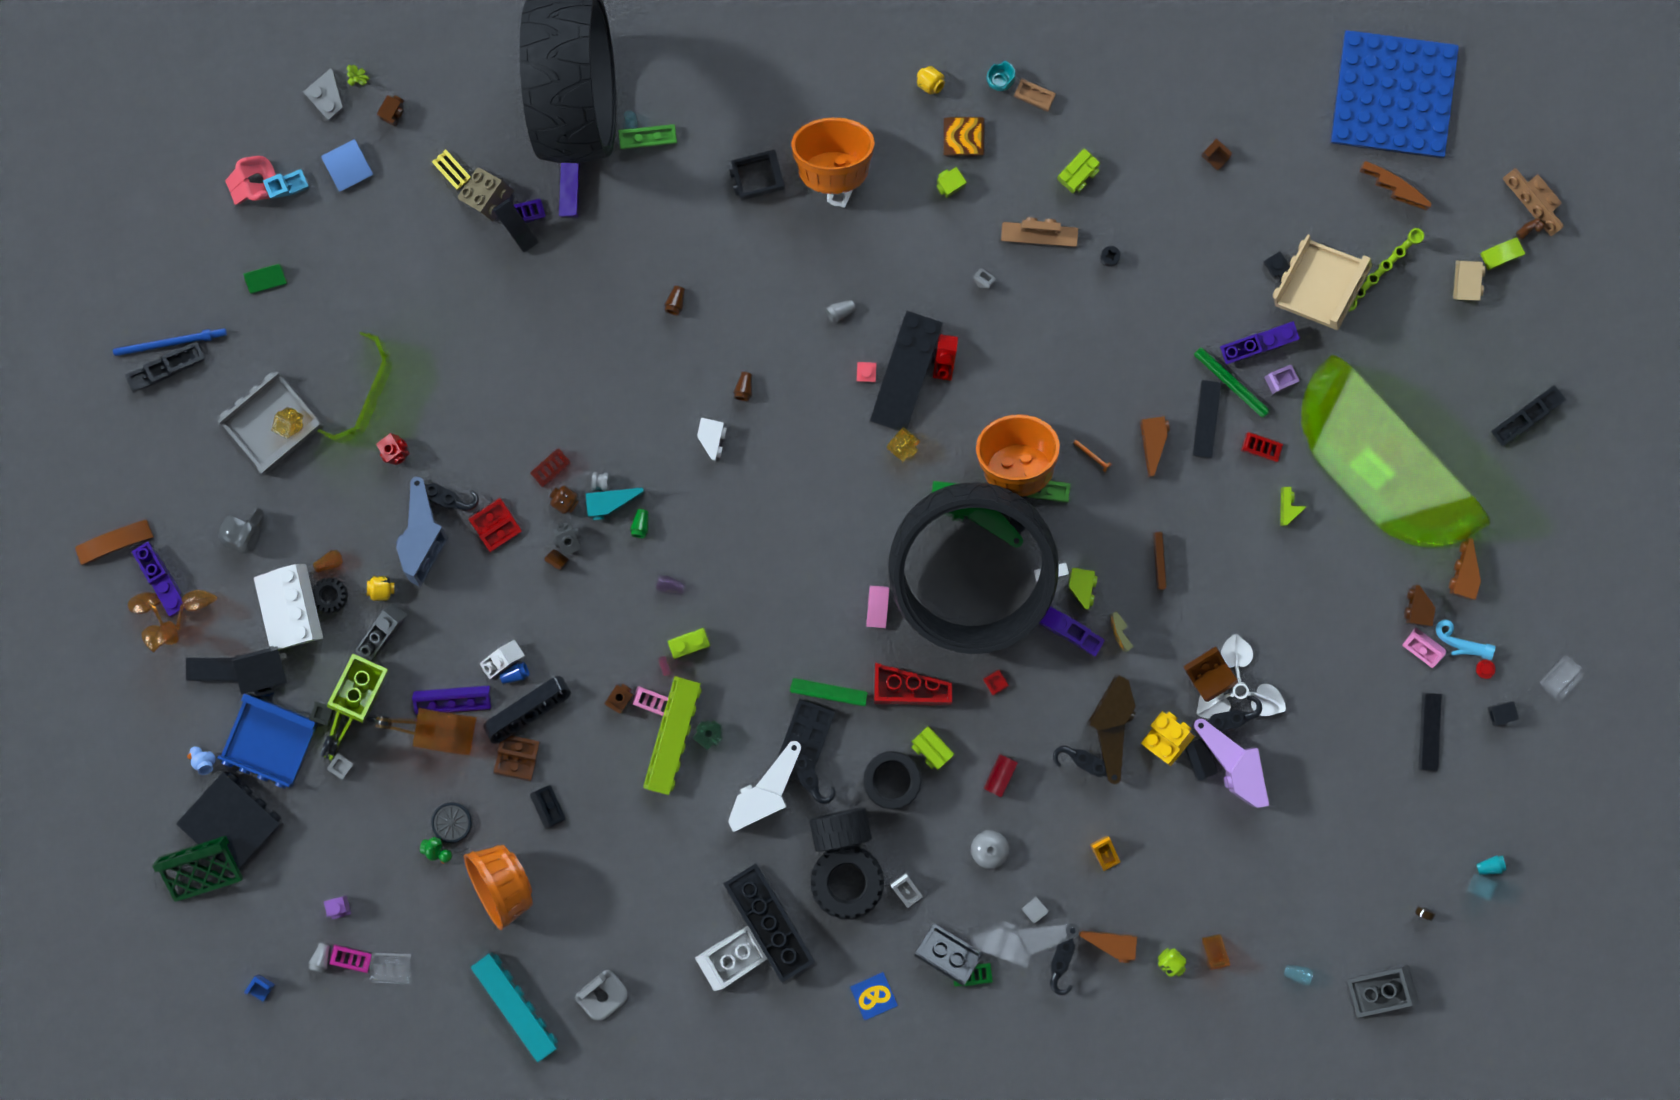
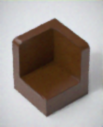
M1216 138L1201 156L1212 167L1219 170L1231 158L1233 153Z

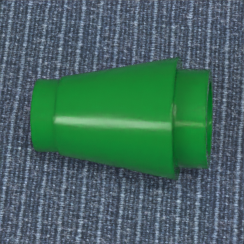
M637 509L630 528L631 536L646 538V534L649 533V511Z

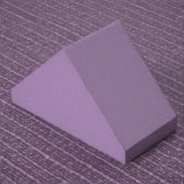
M1292 365L1271 372L1264 377L1272 394L1299 382Z

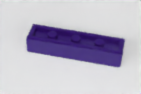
M561 163L559 217L578 218L580 163Z
M490 686L414 691L412 696L415 715L492 708Z

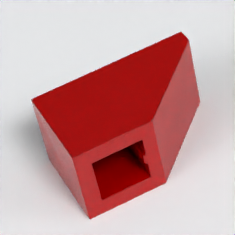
M939 334L933 378L952 381L958 337Z

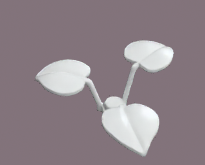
M1238 634L1232 635L1224 643L1221 655L1229 668L1235 666L1238 683L1232 687V693L1225 695L1222 693L1209 702H1205L1200 695L1197 715L1203 718H1210L1213 714L1227 712L1231 708V703L1226 699L1227 697L1235 696L1238 699H1244L1250 695L1261 701V716H1271L1284 712L1286 709L1285 702L1276 687L1270 684H1261L1255 693L1249 692L1247 685L1241 682L1239 666L1245 667L1251 662L1253 651L1251 646ZM1251 701L1252 709L1255 711L1256 703Z

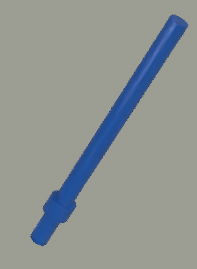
M226 328L212 331L207 329L202 330L201 333L113 349L114 356L200 340L211 341L213 338L227 336Z

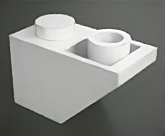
M701 418L697 437L712 461L716 462L717 457L721 458L723 447L720 446L721 439L726 437L727 428H724L725 424L723 422Z
M513 640L498 648L479 664L488 678L492 679L525 655L516 641Z

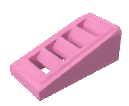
M638 686L631 704L663 716L664 712L661 711L664 701H668V697ZM642 692H645L642 703H638ZM652 695L650 705L646 706L649 696ZM657 698H660L657 709H654Z

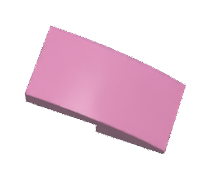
M870 585L867 627L886 628L889 587Z

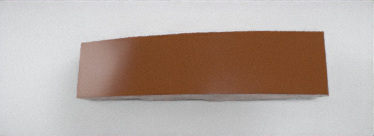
M1364 161L1361 165L1359 172L1376 177V186L1393 191L1391 199L1423 210H1428L1431 207L1432 203L1402 178L1367 161Z

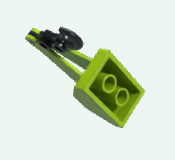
M352 654L327 703L328 708L337 712L330 736H327L323 744L322 757L332 761L352 721L355 719L361 723L364 722L379 695L388 669ZM342 715H346L350 719L339 739L336 740V733Z

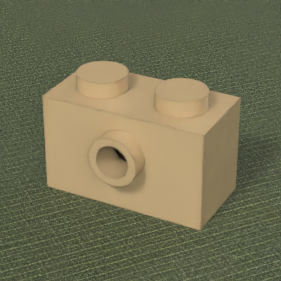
M1456 260L1453 299L1480 300V296H1483L1484 286L1481 285L1482 277L1485 276L1483 262Z

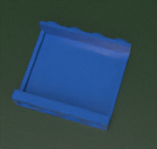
M244 694L241 699L243 701L223 752L217 758L221 759V763L226 766L233 767L235 765L240 767L239 771L250 774L253 772L258 774L257 778L268 782L269 779L275 781V785L280 788L292 787L318 723L253 695Z

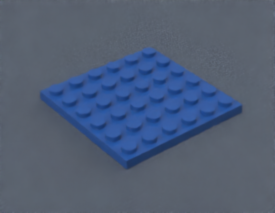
M1345 30L1330 143L1444 158L1459 45Z

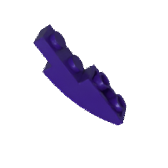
M1292 321L1222 345L1220 348L1227 365L1274 350L1283 345L1298 341L1300 338L1295 323Z
M146 542L131 551L148 583L154 588L168 616L173 618L186 610L188 607L181 596L180 589L152 545Z
M1051 606L1039 623L1096 657L1105 642L1103 638L1093 633L1089 628Z

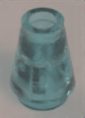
M1286 965L1283 976L1303 986H1309L1314 971L1309 970V967Z

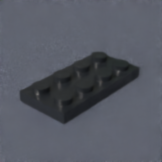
M799 699L778 757L791 741H797L801 745V754L809 758L815 769L835 712ZM793 767L790 778L800 781Z

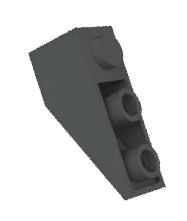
M392 603L382 611L355 651L366 660L372 661L399 629L408 614Z

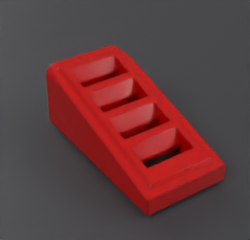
M1247 432L1241 452L1278 462L1283 444ZM1254 439L1255 442L1253 448L1251 449L1249 448L1251 440ZM1258 442H1262L1260 451H1256ZM1266 443L1269 444L1267 454L1263 453ZM1277 446L1274 456H1271L1272 447Z

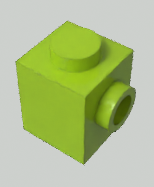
M955 167L950 171L946 169L938 175V185H936V188L941 195L944 194L948 198L964 188L967 182L958 168Z

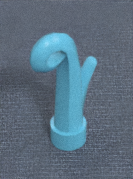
M1449 620L1438 622L1436 626L1437 636L1446 644L1459 649L1452 651V655H1476L1490 661L1492 660L1496 646L1452 637L1450 635L1454 631L1453 623ZM1448 626L1449 630L1443 633L1442 627Z

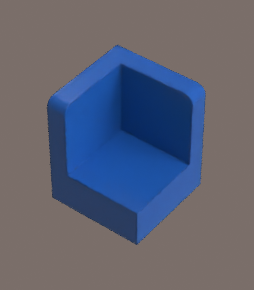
M259 974L254 976L244 993L247 995L252 994L264 1002L275 984Z

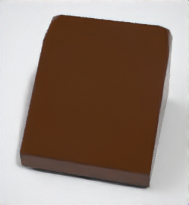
M555 549L544 558V561L560 571L563 570L569 561L566 556Z

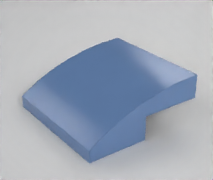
M355 139L321 156L339 192L373 175Z

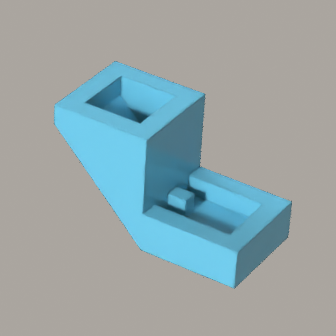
M302 169L285 176L280 173L263 180L270 199L293 195L310 188Z

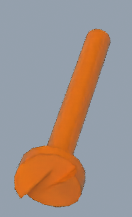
M1075 440L1073 442L1104 468L1102 471L1106 473L1107 468L1112 463L1108 462L1106 464L1079 441Z

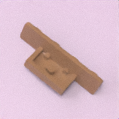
M1514 168L1503 177L1505 183L1535 219H1541V222L1545 224L1544 229L1550 236H1553L1564 227L1552 212L1562 202L1538 174L1527 182L1521 173Z
M1028 217L1026 220H1022V223H1002L1001 241L1067 247L1077 246L1078 228L1062 227L1061 223H1056L1057 220L1045 219V222L1037 221V218Z

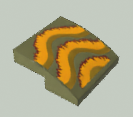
M1117 611L1110 614V623L1113 634L1122 651L1127 652L1134 647L1122 632L1128 626Z

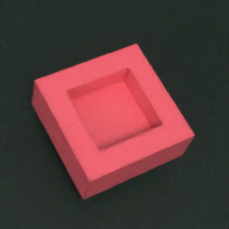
M857 362V382L876 383V363Z

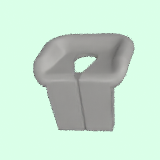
M605 970L576 994L575 998L590 1018L601 1021L608 1018L626 1002L627 989L612 971ZM596 987H600L608 994L606 1002L598 1001L594 993Z

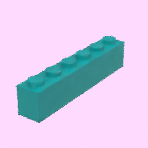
M490 952L470 968L538 1063L558 1048V1040L553 1033L549 1034L546 1029L547 1024L543 1018L537 1017L534 1005L530 1001L527 1002L523 997L525 993L519 985L515 986L512 981L514 978L509 970L503 969L500 957Z

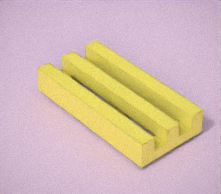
M446 149L432 161L457 191L471 178ZM446 156L466 177L464 180L444 159ZM440 161L459 180L460 183L458 185L438 164Z

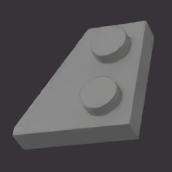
M331 68L304 91L305 95L329 121L344 109L336 84L335 74Z

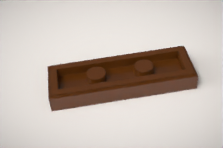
M1161 531L1153 533L1157 590H1165L1167 588L1163 532Z

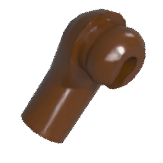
M1536 218L1516 232V236L1523 240L1533 229L1540 232L1545 227V224L1541 222V219Z

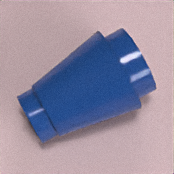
M517 662L500 673L499 676L502 683L506 684L526 680L530 673L525 662Z

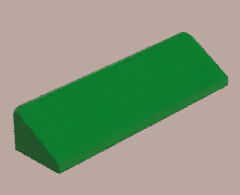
M797 678L792 679L790 687L791 693L866 706L868 695L866 691Z

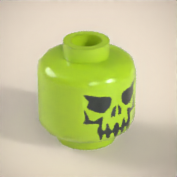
M1166 948L1157 958L1159 960V968L1169 977L1175 975L1179 977L1186 970V958L1175 948Z

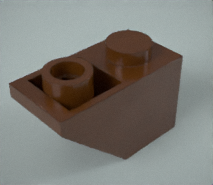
M1412 585L1407 594V599L1410 600L1409 607H1406L1404 612L1406 623L1433 627L1436 607L1420 585Z

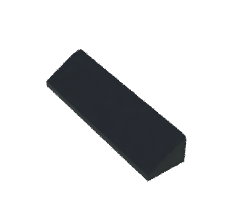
M187 657L186 681H237L232 657Z
M1422 693L1418 770L1438 771L1442 694Z

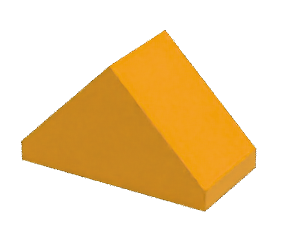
M1104 836L1089 844L1103 871L1120 863V859L1109 836Z

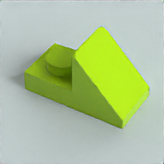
M1291 487L1281 488L1280 526L1288 525L1306 508V506H1291L1295 499L1294 491H1291Z

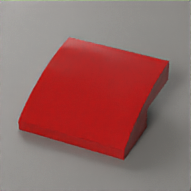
M498 498L468 518L490 552L522 532L501 498Z

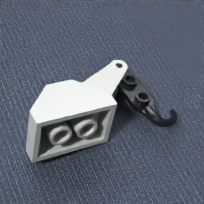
M791 741L755 787L752 788L750 784L740 789L741 793L737 795L728 821L733 832L787 806L782 794L793 767L802 786L813 795L817 802L827 804L835 798L836 791L833 786L831 787V795L824 798L821 796L818 776L809 758L801 754L799 742Z

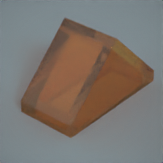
M1221 934L1202 938L1208 968L1214 970L1230 966Z

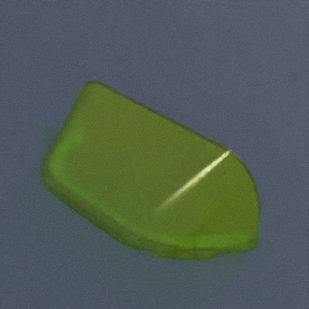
M1335 355L1329 356L1318 366L1304 392L1301 409L1302 428L1309 443L1308 447L1324 470L1382 531L1393 538L1404 541L1406 544L1418 547H1442L1463 541L1491 524L1489 516L1476 498L1352 366Z

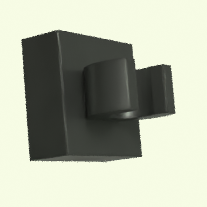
M315 701L309 720L329 726L334 710L328 708L326 704Z

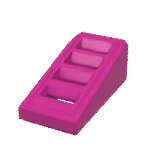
M334 944L329 964L368 973L373 954ZM338 951H342L340 961H336ZM346 952L350 953L348 962L344 963ZM354 954H356L357 959L355 965H351ZM364 956L363 967H359L361 957Z

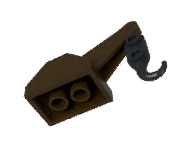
M1121 675L1114 676L1086 724L1097 730L1103 760L1086 750L1073 749L1065 745L1056 748L1054 751L1053 761L1055 765L1061 767V764L1058 762V755L1066 753L1078 767L1096 777L1105 776L1111 784H1118L1121 781L1125 724L1131 722L1136 715L1134 711L1136 706L1129 680Z

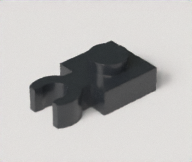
M1279 251L1263 261L1273 278L1277 275L1279 276V283L1281 285L1282 276L1290 268V265Z

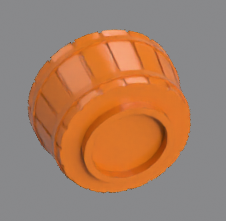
M832 117L814 120L802 126L794 134L791 147L799 169V175L806 186L817 192L840 194L856 189L865 181L869 172L875 142L871 131L859 122L846 118Z
M1008 415L994 420L982 430L976 442L978 462L984 471L987 482L1006 488L1022 497L1035 494L1048 484L1053 476L1054 467L1059 457L1060 443L1054 429L1045 421L1029 415Z
M496 845L491 848L464 854L465 866L475 891L486 912L499 930L509 926L511 922L530 909L533 905L532 888L521 863L514 853L510 852L504 845Z

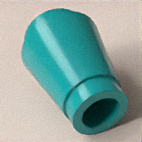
M1495 855L1476 864L1479 875L1503 874V871H1507L1503 855Z

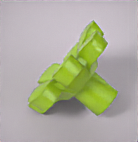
M348 65V84L354 86L357 82L364 86L369 80L367 75H363L366 71L363 68L358 70L356 65Z

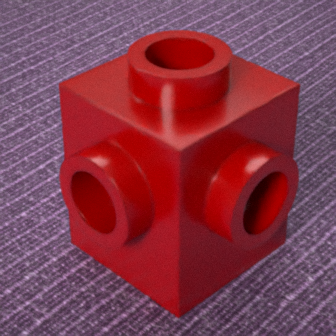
M389 433L376 444L381 452L380 457L385 463L398 465L403 463L406 457L410 455L407 443L400 436Z

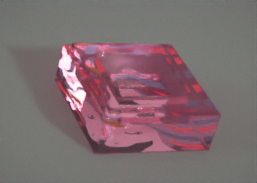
M660 657L658 661L663 675H672L667 657Z

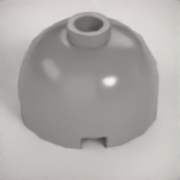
M986 830L979 833L973 839L971 855L979 866L986 869H995L1007 860L1009 845L1002 834L993 830Z

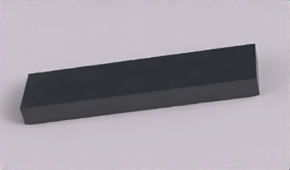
M1201 381L1192 456L1212 458L1221 382Z

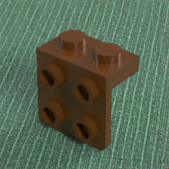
M1216 646L1183 666L1205 702H1209L1238 683L1237 678L1224 661Z

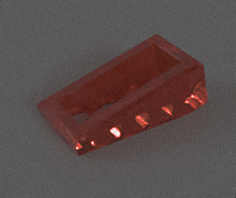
M558 447L530 473L543 488L572 463ZM556 456L563 461L562 465L555 459ZM550 461H553L558 467L556 470L549 464ZM547 466L552 474L549 475L543 467ZM539 470L545 475V480L537 473Z

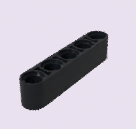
M555 676L484 723L483 728L490 742L498 744L567 700L571 695V691L563 677Z

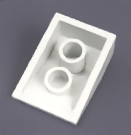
M746 926L695 957L713 990L717 991L725 988L767 960V957L750 928Z

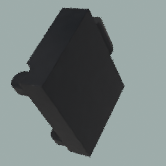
M269 646L270 648L240 656L238 654L232 657L241 694L254 691L258 698L274 695V686L287 683L278 646Z

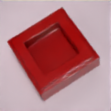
M1000 670L983 679L992 696L1009 686Z

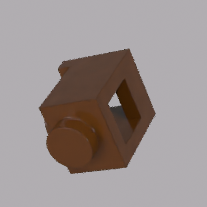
M387 95L376 115L381 120L397 127L396 119H400L404 112V100L396 95L393 97Z
M623 683L621 686L617 684L604 704L617 713L622 714L634 696L631 693L632 689ZM618 694L623 695L622 701H617L616 696Z

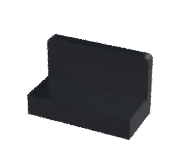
M1202 738L1190 742L1185 751L1196 781H1201L1217 774L1218 771L1211 751Z

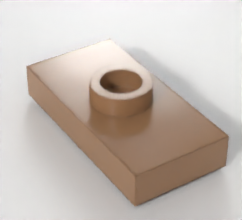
M1022 78L1014 94L1015 98L1047 112L1056 96V93Z

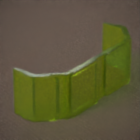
M359 332L363 338L376 343L382 357V363L355 426L336 435L320 429L317 431L326 438L340 444L357 437L355 436L357 434L362 435L366 431L376 407L378 395H381L392 369V362L388 358L390 355L384 341L370 333Z

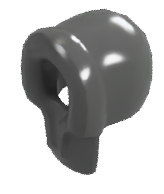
M257 507L248 523L228 515L219 528L218 535L221 543L242 554L251 552L260 537L259 527L264 519V511Z

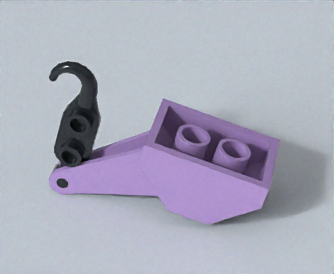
M1251 696L1247 697V700L1256 703L1255 711L1232 710L1213 714L1207 721L1204 719L1195 720L1193 728L1226 770V777H1224L1225 787L1229 788L1231 793L1252 807L1259 808L1269 806L1258 748L1243 749L1220 732L1221 730L1241 727L1261 714V701Z

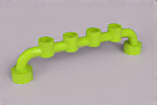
M1412 229L1407 235L1408 239L1401 246L1396 247L1392 251V255L1388 259L1383 260L1374 273L1366 277V281L1360 288L1362 295L1356 296L1348 312L1353 311L1357 307V300L1364 297L1366 291L1378 283L1379 278L1388 272L1392 265L1398 259H1401L1413 244L1416 245L1423 241L1424 232L1421 229ZM1396 250H1400L1402 254L1398 255ZM1383 263L1388 265V269L1383 267ZM1370 277H1374L1375 282H1371Z

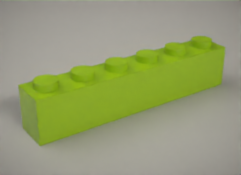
M674 676L643 788L666 795L673 791L675 786L674 776L680 768L679 758L685 750V737L690 733L691 725L689 723L691 717L696 712V706L694 705L696 698H699L701 694V683Z

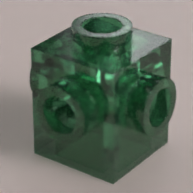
M709 720L706 722L701 721L695 729L698 732L693 739L709 750L712 745L717 746L723 739L721 736L723 732L720 730L722 726L715 720H712V722ZM707 730L712 731L711 737H707Z

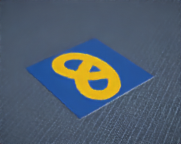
M883 972L850 986L864 1021L898 1006Z

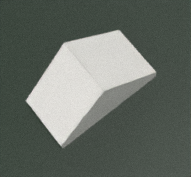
M906 872L890 883L907 908L923 898Z

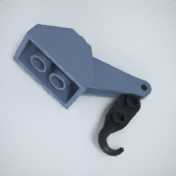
M414 477L411 480L408 529L405 530L403 535L401 534L396 542L403 572L410 583L421 587L448 539L442 526L434 522L429 500L448 509L470 511L476 508L479 502V496L475 491H470L474 497L473 502L466 504L462 502L456 493L436 483L427 485L420 477Z

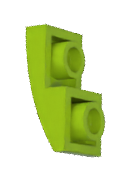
M1516 237L1481 252L1480 255L1487 269L1491 270L1524 256L1525 252Z

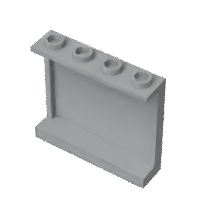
M278 372L269 373L261 385H255L251 388L248 396L238 399L234 403L235 406L231 410H225L217 421L223 425L255 463L260 473L264 475L324 426Z

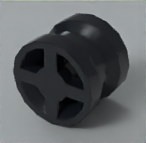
M1107 246L1102 251L1100 259L1103 265L1112 267L1118 263L1121 254L1117 247Z

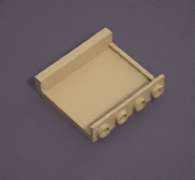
M1307 234L1305 240H1301L1297 255L1292 257L1288 272H1284L1280 287L1274 290V303L1276 307L1339 330L1372 267L1371 258L1365 255L1362 259L1311 241V236Z

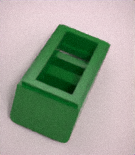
M991 963L977 964L975 969H978L979 979L975 980L973 970L971 980H967L964 986L992 983ZM982 968H986L987 979H983ZM954 981V987L962 986Z

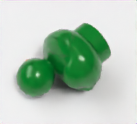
M432 837L429 840L424 839L422 841L420 853L424 854L430 861L440 859L441 863L444 864L452 859V853L449 850H442L440 838Z

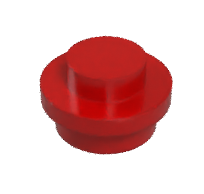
M1481 660L1476 665V673L1483 679L1491 678L1495 674V665L1490 660Z

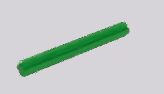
M1200 347L1194 353L1198 360L1260 417L1263 418L1269 413V409L1203 348Z

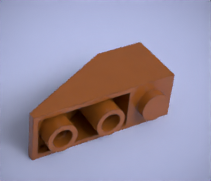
M1468 538L1461 543L1459 552H1462L1460 560L1457 559L1454 570L1456 573L1454 578H1451L1448 588L1450 589L1449 594L1472 601L1476 600L1481 578L1474 541L1472 538Z

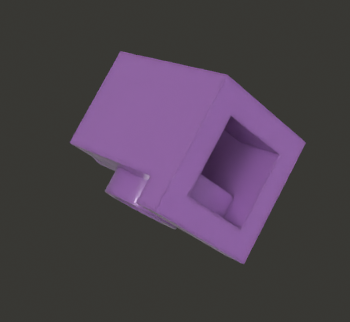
M347 895L324 901L327 917L331 916L332 919L351 914Z

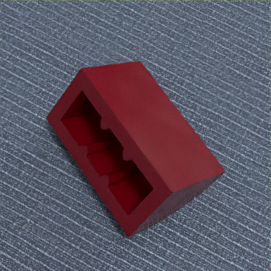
M999 754L983 789L1002 798L1018 762Z

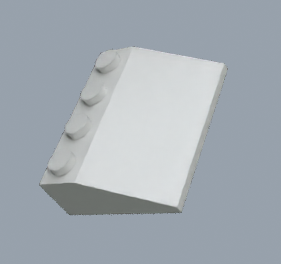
M294 564L254 577L269 646H278V650L323 639L306 564Z

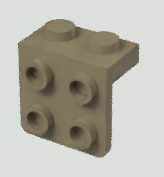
M477 168L458 195V199L494 222L497 215L493 209L510 198L514 190L499 178L481 168Z

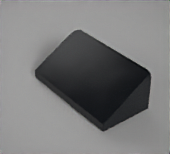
M551 784L530 793V797L545 829L566 820Z

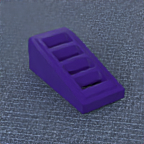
M541 198L514 204L517 211L522 209L525 223L546 217ZM533 205H537L539 214L535 215ZM526 207H529L531 216L527 215Z

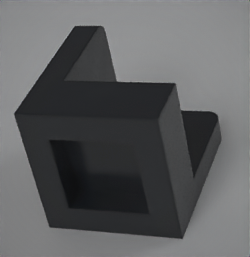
M1507 701L1487 707L1492 726L1502 725L1519 719L1514 701Z

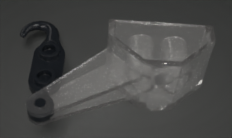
M1004 920L1003 923L996 922L973 933L970 942L972 948L1026 968L1031 955L1057 945L1051 962L1050 986L1052 991L1058 995H1066L1071 991L1072 985H1069L1065 990H1061L1058 988L1057 983L1068 970L1075 951L1073 938L1078 936L1080 932L1076 924L1070 923L1017 929L1014 923Z

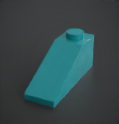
M644 488L586 493L588 517H593V521L604 520V516L611 515L644 494L645 490Z

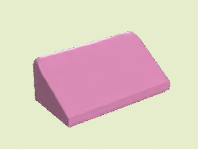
M1415 628L1402 644L1403 647L1431 668H1434L1446 653L1445 648L1418 628Z

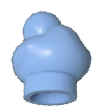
M195 746L190 749L187 758L191 759V766L199 774L206 775L213 771V765L216 762L213 752H202L200 747Z

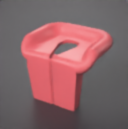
M260 155L244 157L238 160L235 166L236 169L225 180L234 204H241L248 199L252 201L269 199L270 197L264 183L249 182L248 178L254 174L261 175L263 180L275 176L276 173L272 163L266 157Z

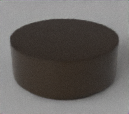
M1417 906L1415 914L1430 921L1436 915L1434 912Z

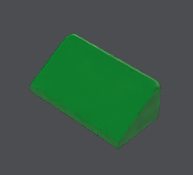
M275 264L243 274L250 294L287 284L281 264Z

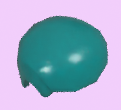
M1003 61L1001 64L994 63L987 72L986 81L990 88L997 91H1005L1014 84L1016 71L1013 65L1007 61Z

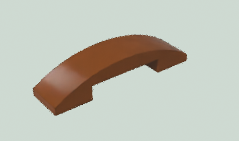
M146 519L88 540L76 546L75 550L81 565H84L132 544H138L151 539L154 536Z

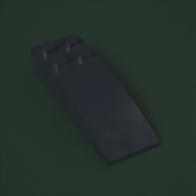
M906 310L870 422L906 433L943 322Z
M756 863L723 883L781 983L786 985L818 965Z

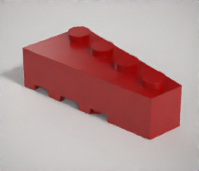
M875 662L874 704L951 706L952 683Z

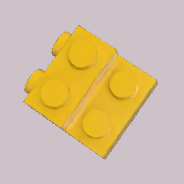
M1161 711L1150 725L1152 729L1141 744L1171 767L1195 736L1190 732L1192 728L1186 723L1182 722L1179 724L1176 721L1178 718L1171 712L1166 714Z

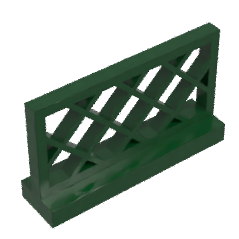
M226 835L158 857L152 867L155 872L159 871L174 902L243 880V876L227 847L229 841ZM223 852L227 859L226 862L215 859L216 855ZM200 859L210 861L209 868L200 865ZM213 863L223 867L221 874L211 870ZM188 864L194 867L192 874L182 870L183 865ZM170 869L177 872L175 879L168 876L166 870ZM196 869L206 872L204 879L195 875ZM225 870L232 871L235 877L229 878L225 876ZM180 874L190 878L188 884L178 880ZM209 874L219 878L218 883L214 884L207 881ZM192 880L202 883L201 888L197 889L190 886ZM175 886L186 889L184 894L178 895Z

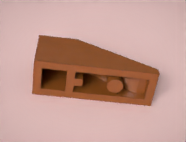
M1165 416L1147 418L1140 421L1148 478L1155 475L1168 435L1167 432H1170L1169 421H1165Z
M1079 930L1078 935L1114 958L1119 959L1118 962L1130 963V960H1135L1137 936Z

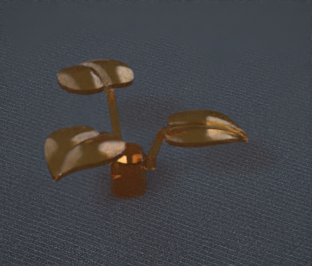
M193 590L186 593L182 597L183 604L180 605L176 625L171 621L163 623L155 607L161 601L155 593L144 592L135 595L128 601V609L135 614H143L151 609L154 611L160 627L157 625L149 626L141 634L144 644L154 653L163 644L172 645L179 641L177 631L181 629L180 623L184 608L187 611H196L210 605L217 600V597L204 590Z

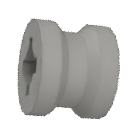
M593 472L592 491H597L598 489L604 492L608 491L609 473L598 474Z

